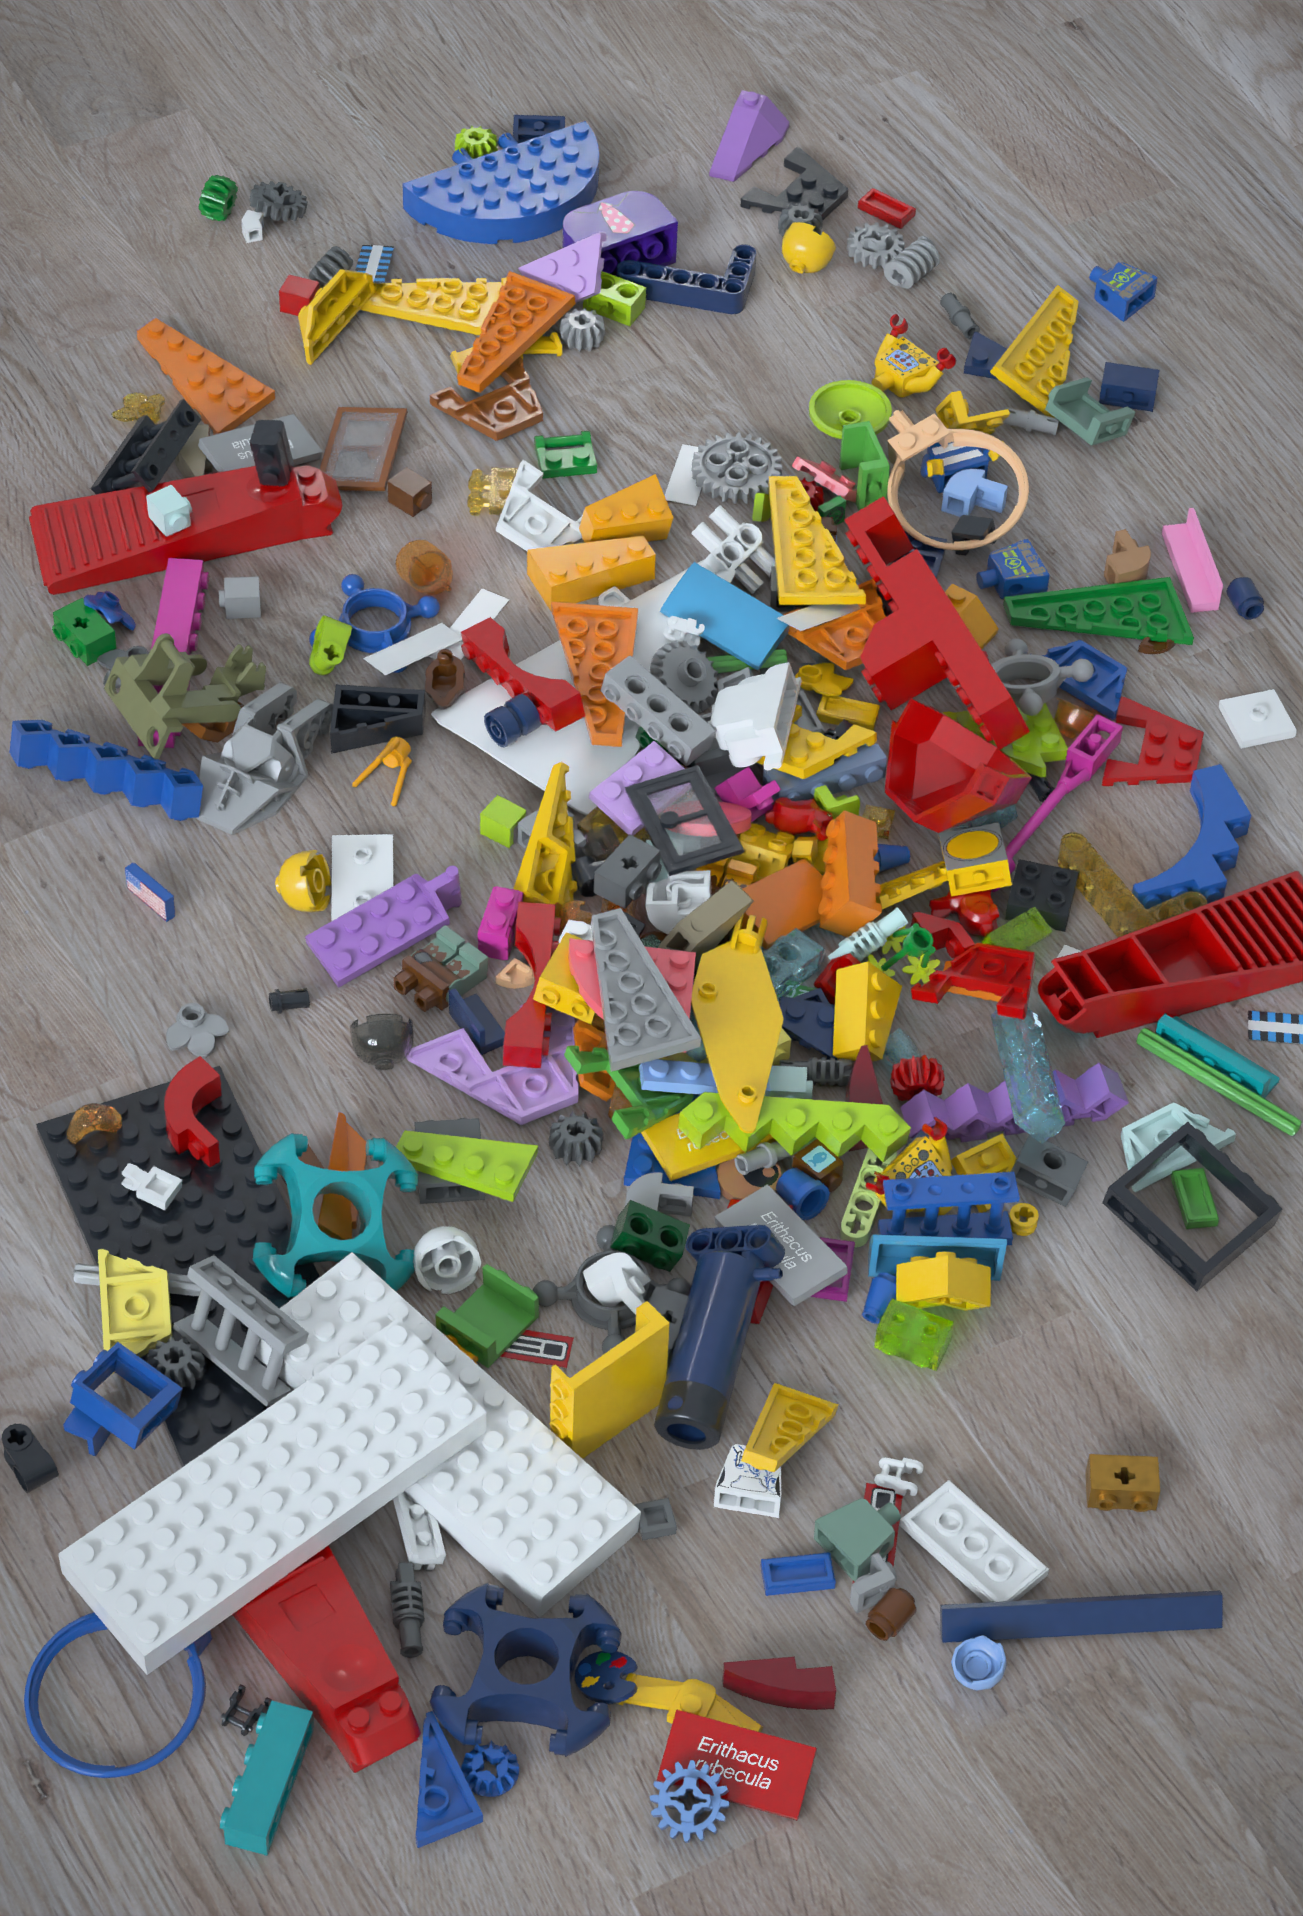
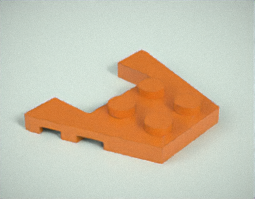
M871 579L858 584L859 589H863L866 594V604H858L861 609L803 631L790 626L788 634L844 670L863 664L860 656L873 625L887 617L882 608L881 597L877 594L875 581ZM800 608L795 609V610H793V611H790V612H788V613H785V614H783V615H786V614H789V613L798 611V610H800Z

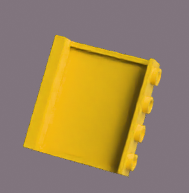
M648 1301L636 1308L635 1333L574 1376L569 1378L556 1364L551 1367L550 1430L582 1459L660 1403L667 1376L670 1322Z

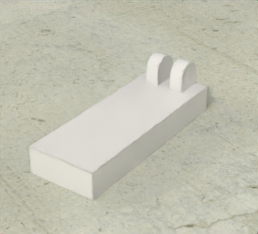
M403 1491L393 1498L408 1562L413 1563V1570H420L422 1564H424L425 1570H434L435 1565L443 1564L446 1557L438 1521L429 1512L425 1513L424 1507L415 1504Z

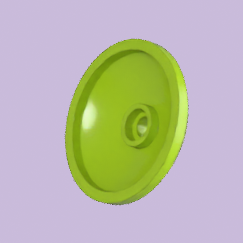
M839 380L820 387L812 395L809 402V416L814 425L825 434L842 440L843 425L870 421L877 435L888 426L890 422L889 417L892 415L890 400L880 389L871 384L856 380Z

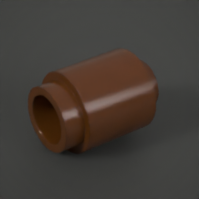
M890 1588L868 1613L869 1618L866 1621L868 1630L875 1637L883 1641H887L890 1637H895L917 1611L914 1597L905 1589Z

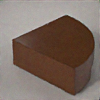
M1145 637L1139 645L1138 652L1161 654L1172 649L1176 643L1170 639H1167L1166 642L1150 641V637Z

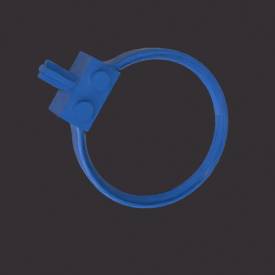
M95 1612L69 1623L43 1646L33 1662L27 1677L24 1707L27 1723L35 1741L53 1761L62 1767L90 1777H123L139 1773L160 1763L187 1739L202 1712L206 1697V1678L199 1656L213 1639L210 1630L183 1649L189 1655L187 1664L192 1676L193 1694L188 1716L177 1735L153 1756L135 1764L115 1767V1765L89 1764L67 1755L52 1742L43 1728L38 1707L40 1685L44 1673L53 1658L73 1640L89 1633L108 1629Z

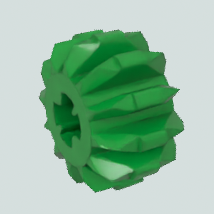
M212 175L205 182L203 190H201L202 194L199 198L200 203L198 206L201 215L213 221H225L228 215L231 214L232 208L235 206V200L238 198L236 195L238 191L236 183L223 175Z

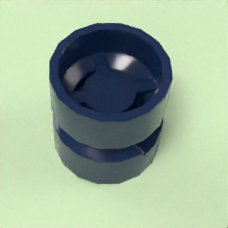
M518 694L506 701L504 706L497 707L486 713L484 723L493 741L498 746L504 748L516 742L521 735H527L539 728L541 719L533 702L526 695Z

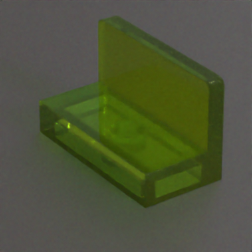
M1033 907L987 934L981 943L1026 950L1048 937L1052 930L1036 907Z

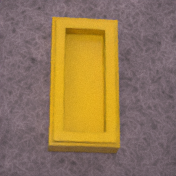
M822 695L816 715L820 722L839 725L845 719L853 725L855 724L874 731L880 712V705L839 696Z

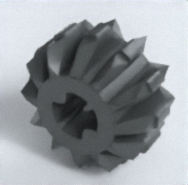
M800 203L797 206L789 205L787 209L782 210L780 220L778 221L779 234L782 235V239L786 230L795 222L815 226L813 231L819 235L821 234V229L823 228L822 216L819 214L818 209H811L810 204L806 206H801Z
M334 246L312 268L309 278L318 281L319 288H323L340 269L350 270L353 266V260L344 249L342 250L338 246Z
M572 1110L570 1117L560 1114L558 1122L552 1123L549 1146L553 1150L555 1159L564 1158L566 1165L571 1161H576L580 1167L582 1160L592 1163L595 1155L600 1154L604 1133L602 1128L599 1127L597 1118L588 1119L586 1112L581 1116H576Z
M170 1335L167 1343L158 1340L156 1349L149 1350L147 1363L180 1387L186 1386L194 1389L195 1381L202 1380L205 1361L196 1342L188 1344L185 1336L181 1340L175 1341Z

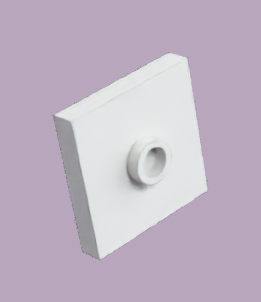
M1274 689L1224 699L1219 702V709L1241 749L1296 736L1297 730Z

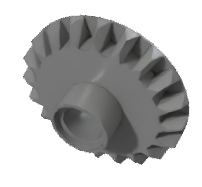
M674 641L665 644L654 654L650 673L694 712H703L715 702L714 699L719 693L717 691L718 680L716 678L718 671H715L712 667L714 661H708L705 657L706 652H700L697 649V645L690 646L687 641L681 643Z

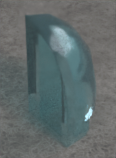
M898 1028L888 1036L882 1059L893 1069V1065L900 1063L902 1058L910 1059L913 1055L915 1057L923 1056L913 1040L903 1030Z

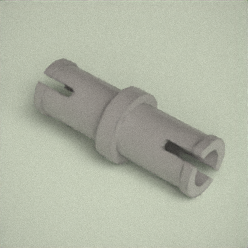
M1005 406V409H1009L1010 415L1003 421V424L1022 427L1027 432L1036 430L1056 435L1058 419L1035 414L1034 410L1026 412Z
M777 1141L772 1143L763 1142L757 1145L754 1150L738 1154L735 1158V1166L740 1174L746 1175L762 1167L771 1168L776 1165L777 1161L788 1158L791 1155Z

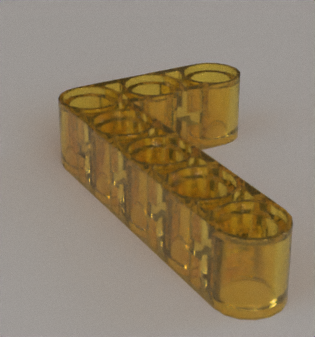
M1070 832L1061 838L1057 864L1060 868L1079 871L1076 888L1117 937L1207 904V900L1202 894L1186 892L1146 910L1086 837L1076 832Z

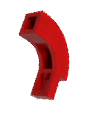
M199 1056L185 1065L171 1080L164 1100L168 1138L180 1155L189 1149L194 1158L197 1160L201 1159L210 1168L220 1162L219 1141L195 1117L204 1106L222 1095L220 1075Z

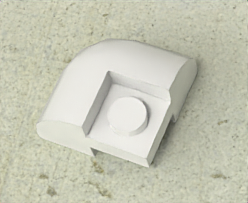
M685 871L672 876L668 874L667 879L657 883L650 882L646 895V911L650 922L657 929L669 934L679 921L711 897V871Z

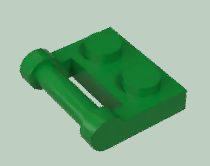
M581 431V434L547 438H544L543 435L534 436L539 469L543 472L542 479L597 473V462L590 431ZM580 445H582V447H578V448L549 450V451H546V450H545V449H550V448H560V447H570V446H580Z

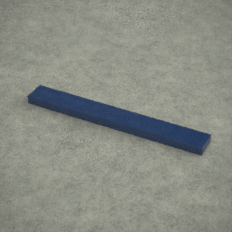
M1220 1590L940 1605L942 1643L963 1642L982 1635L990 1640L1216 1629L1222 1628L1223 1595Z

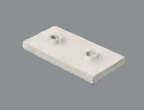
M393 834L332 835L331 921L393 887Z
M950 1480L900 1519L899 1526L983 1602L1018 1601L1048 1576L1049 1568Z

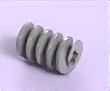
M921 236L885 265V278L895 286L905 289L911 288L920 278H923L934 267L939 265L940 255L934 243L928 237Z

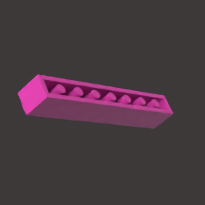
M168 558L152 647L160 635L167 633L174 639V645L179 652H186L188 655H191L192 651H197L198 635L195 634V631H200L202 617L199 610H204L205 593L203 589L208 590L209 573L204 572L203 560ZM190 681L188 684L187 691L190 690ZM164 685L152 686L159 694ZM155 730L153 735V743L156 746L159 741L157 730ZM182 731L170 732L164 748H174L176 736H181ZM137 736V738H138V746H144V744L141 742V740H140L139 737Z

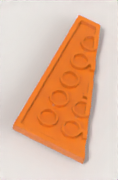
M509 271L506 276L507 281L505 285H502L499 290V298L497 302H493L481 327V334L479 338L475 339L473 350L470 355H467L457 375L458 385L481 393L576 304L575 295Z
M153 319L137 331V340L149 355L159 362L161 370L165 375L171 377L173 385L191 408L198 411L203 423L209 425L213 430V435L234 430L275 400V390L159 319Z
M551 602L552 615L575 689L581 694L585 711L584 720L592 745L622 747L626 714L615 703L610 702L601 692L605 673L629 655L633 657L638 608Z

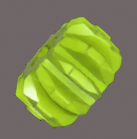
M471 125L470 129L462 128L461 133L456 134L455 151L459 150L461 152L460 148H463L472 159L498 151V140L491 129H483L482 125L474 128Z

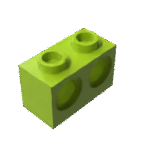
M601 271V291L599 294L583 300V309L586 308L587 311L596 310L598 315L631 326L645 309L646 287Z

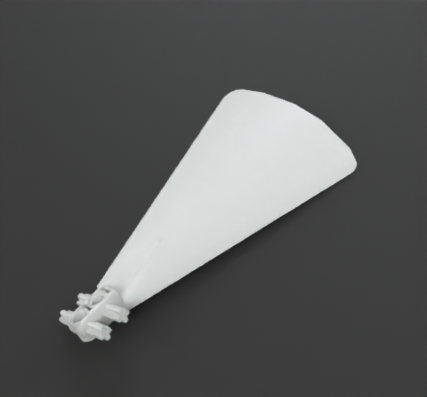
M720 505L709 518L728 537L722 541L704 522L700 523L691 534L710 554L706 559L697 564L731 583L735 576L753 594L764 582L744 562L751 558L770 577L771 566H775V559L761 546L764 541L762 540V533L757 526L745 522L740 525ZM688 569L620 606L638 608L633 658L649 672L652 658L657 650L665 644L674 642L664 636L665 628L669 627L667 625L669 617L661 613L660 610ZM691 634L692 643H694L696 638H698L699 640L701 639V636ZM560 640L516 664L522 670L536 676L563 679L574 687ZM492 678L458 696L451 707L447 709L437 708L432 712V717L440 725L474 744L544 791L553 765L561 761L568 765L569 772L565 774L566 790L571 791V800L567 802V805L587 816H598L603 813L589 799L590 791L636 756L642 747L635 738L639 725L635 721L630 720L626 715L622 747L592 745L583 717L556 732L546 723H541L540 727L527 735H521L516 742L502 748L490 737L485 727L484 716L489 711L504 706L505 702L512 699V697L503 686L497 685Z

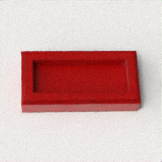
M874 188L858 201V209L899 229H902L916 214V208Z

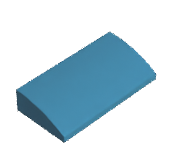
M693 562L660 610L661 613L668 617L676 616L686 620L688 618L696 620L697 629H699L700 624H703L705 626L704 632L699 636L757 671L787 636L790 625L777 619L784 616L783 614L696 562Z
M872 1235L868 1250V1277H877L880 1272H886L896 1277L897 1264L910 1262L911 1257L924 1256L935 1258L938 1252L956 1253V1258L977 1259V1264L991 1267V1281H1000L1007 1239Z

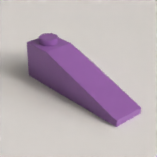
M741 91L733 107L709 176L734 182L752 167V162L759 156L763 158L768 154V149L772 145L777 146L782 142L790 122L767 96L755 92Z

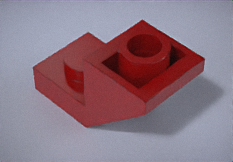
M921 912L912 913L911 926L917 923L921 928L927 929L932 934V946L935 947L936 951L946 947L948 955L951 958H956L975 945L959 922Z

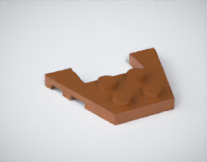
M521 357L517 358L500 374L509 383L508 385L469 402H465L451 386L430 395V404L433 407L495 441L543 421L542 408L535 391L532 390L528 373L525 372Z

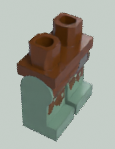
M444 925L437 931V937L402 960V970L394 977V989L401 995H406L414 989L417 992L414 994V1002L424 1012L434 1006L443 1011L449 1006V990L455 988L462 996L487 978L488 956L469 942L465 944V939Z

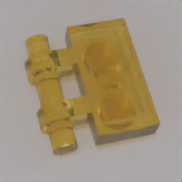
M491 467V475H483L480 469H474L468 480V488L471 492L467 497V506L470 508V514L478 516L481 513L482 507L488 506L489 514L501 515L518 468ZM484 489H490V492H482V491H483Z

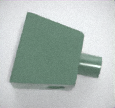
M860 1498L815 1520L814 1540L826 1552H830L831 1558L855 1582L859 1577L870 1572L872 1555L879 1553L884 1558L892 1550L895 1537L892 1525L901 1519V1515L895 1505L890 1502L876 1510L866 1499Z

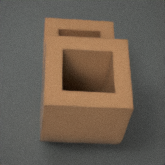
M1126 529L1116 531L1113 554L1107 555L1104 577L1108 584L1146 580L1151 557L1150 547L1148 545L1139 547L1137 541L1131 538Z

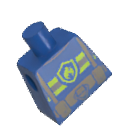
M1118 262L1108 271L1099 266L1094 267L1089 279L1096 283L1095 300L1124 322L1155 298L1158 277L1126 263Z
M1024 539L991 552L988 557L987 570L977 572L976 580L980 589L994 586L1000 598L1004 600V597L1047 592L1050 574L1030 541Z

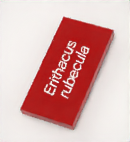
M676 1709L657 1781L665 1782L666 1779L662 1772L664 1769L673 1774L676 1772L675 1763L679 1762L683 1769H688L690 1760H694L697 1770L700 1771L707 1764L710 1767L708 1774L710 1777L716 1773L721 1775L722 1778L717 1787L727 1786L729 1791L721 1796V1799L798 1821L817 1748ZM684 1778L672 1786L680 1788L683 1785ZM699 1779L700 1791L703 1794L714 1796L711 1787Z

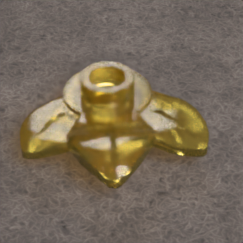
M139 392L130 393L123 398L124 407L112 412L111 415L116 420L128 422L138 420L147 414L156 424L160 420L161 407L165 404V398L160 394L147 397Z

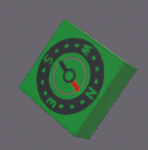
M837 496L818 506L819 515L821 517L833 518L834 525L844 522L846 500L841 496Z

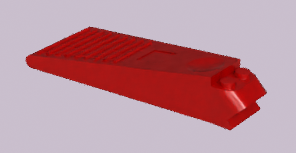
M307 465L293 467L290 472L288 485L270 486L260 484L256 466L158 483L150 493L144 486L36 505L30 510L29 522L43 584L47 586L50 594L57 595L164 571L167 569L168 558L203 560L205 562L298 540L330 536L333 534L331 523L339 516L343 505L336 480L316 467ZM172 485L191 504V526L165 536L149 518L146 496Z
M1294 871L1084 951L1055 958L1051 961L1054 968L1039 981L1038 994L1054 1018L1068 1030L1081 1034L1093 1032L1096 1038L1158 1022L1164 1014L1173 1018L1303 982V876L1299 871Z
M329 1545L232 1614L306 1708L313 1711V1717L336 1744L354 1773L418 1741L421 1731L408 1698L399 1684V1676Z

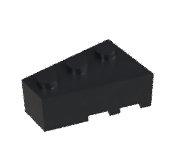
M336 684L330 728L331 754L389 742L393 737L404 739L423 735L426 714L425 690Z

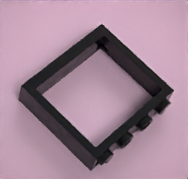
M1186 1122L1110 1185L1102 1202L1196 1292L1276 1224L1283 1210L1274 1197L1266 1194L1259 1188L1250 1175L1242 1172L1231 1162L1225 1152L1218 1150L1207 1140L1202 1131L1195 1129L1189 1122ZM1180 1146L1189 1152L1258 1216L1255 1221L1207 1262L1128 1190Z

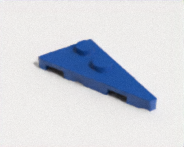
M433 1711L426 1713L423 1724L416 1829L417 1848L483 1822L481 1809Z

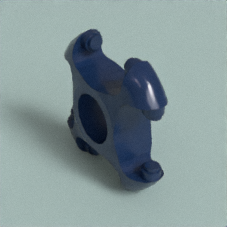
M488 1582L467 1592L445 1611L443 1620L444 1632L454 1636L465 1631L474 1632L481 1640L483 1654L473 1683L465 1695L457 1697L456 1693L445 1685L435 1686L432 1691L430 1706L443 1727L464 1746H476V1744L482 1743L483 1726L479 1725L480 1722L505 1721L540 1725L557 1730L556 1734L551 1733L549 1752H554L555 1755H564L565 1757L580 1751L597 1739L610 1726V1706L605 1703H595L588 1707L586 1711H581L573 1702L570 1683L580 1654L586 1647L597 1645L602 1651L608 1653L618 1650L622 1633L608 1611L597 1600L586 1593V1595H570L568 1613H573V1618H528L497 1610V1606H502L504 1600V1588H499V1585H490ZM531 1656L542 1659L554 1671L547 1679L538 1683L519 1684L508 1680L500 1673L499 1669L507 1661L514 1658Z

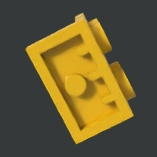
M961 391L951 392L935 408L937 417L947 429H969L989 435L993 434L997 427L1003 425V421L1010 415L1009 409L968 417V402L965 398L963 399Z
M751 823V827L747 831L736 834L745 852L728 858L727 868L731 859L758 866L757 882L787 867L788 860L792 856L795 837L792 834L786 832H777L775 834L766 831V827Z

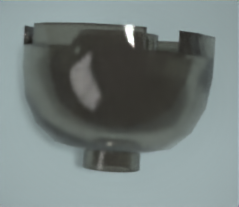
M374 1014L366 1016V1023L358 1025V1019L353 1021L350 1025L351 1042L355 1054L363 1062L375 1066L377 1070H390L394 1068V1064L403 1061L409 1055L414 1043L413 1021L410 1018L407 1023L403 1022V1017L399 1014Z

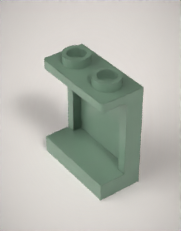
M1086 377L1055 386L1049 393V400L1045 410L1091 446L1127 434L1136 412L1128 406L1114 411L1108 410L1088 394L1092 382L1091 379Z

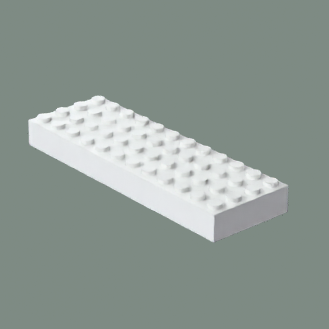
M352 1252L280 1308V1310L309 1333L306 1344L285 1354L278 1377L292 1390L298 1388L400 1317L487 1412L486 1432L407 1488L404 1493L415 1504L423 1506L425 1513L429 1512L435 1517L441 1528L539 1618L638 1533L641 1511ZM260 1338L255 1356L267 1366L272 1347Z
M398 1317L60 1552L59 1560L62 1574L144 1673L148 1675L486 1432L487 1412L409 1326Z

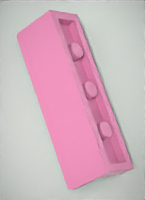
M1189 508L1187 522L1185 524L1163 526L1162 536L1190 612L1219 610L1223 583L1194 508Z

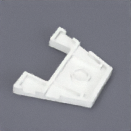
M522 460L497 523L496 531L526 551L527 549L577 544L583 541L579 530L582 516L575 522L530 493L542 480L543 472Z

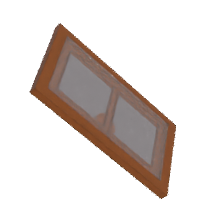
M338 407L320 470L336 480L339 490L386 491L387 481L390 477L407 417V408Z

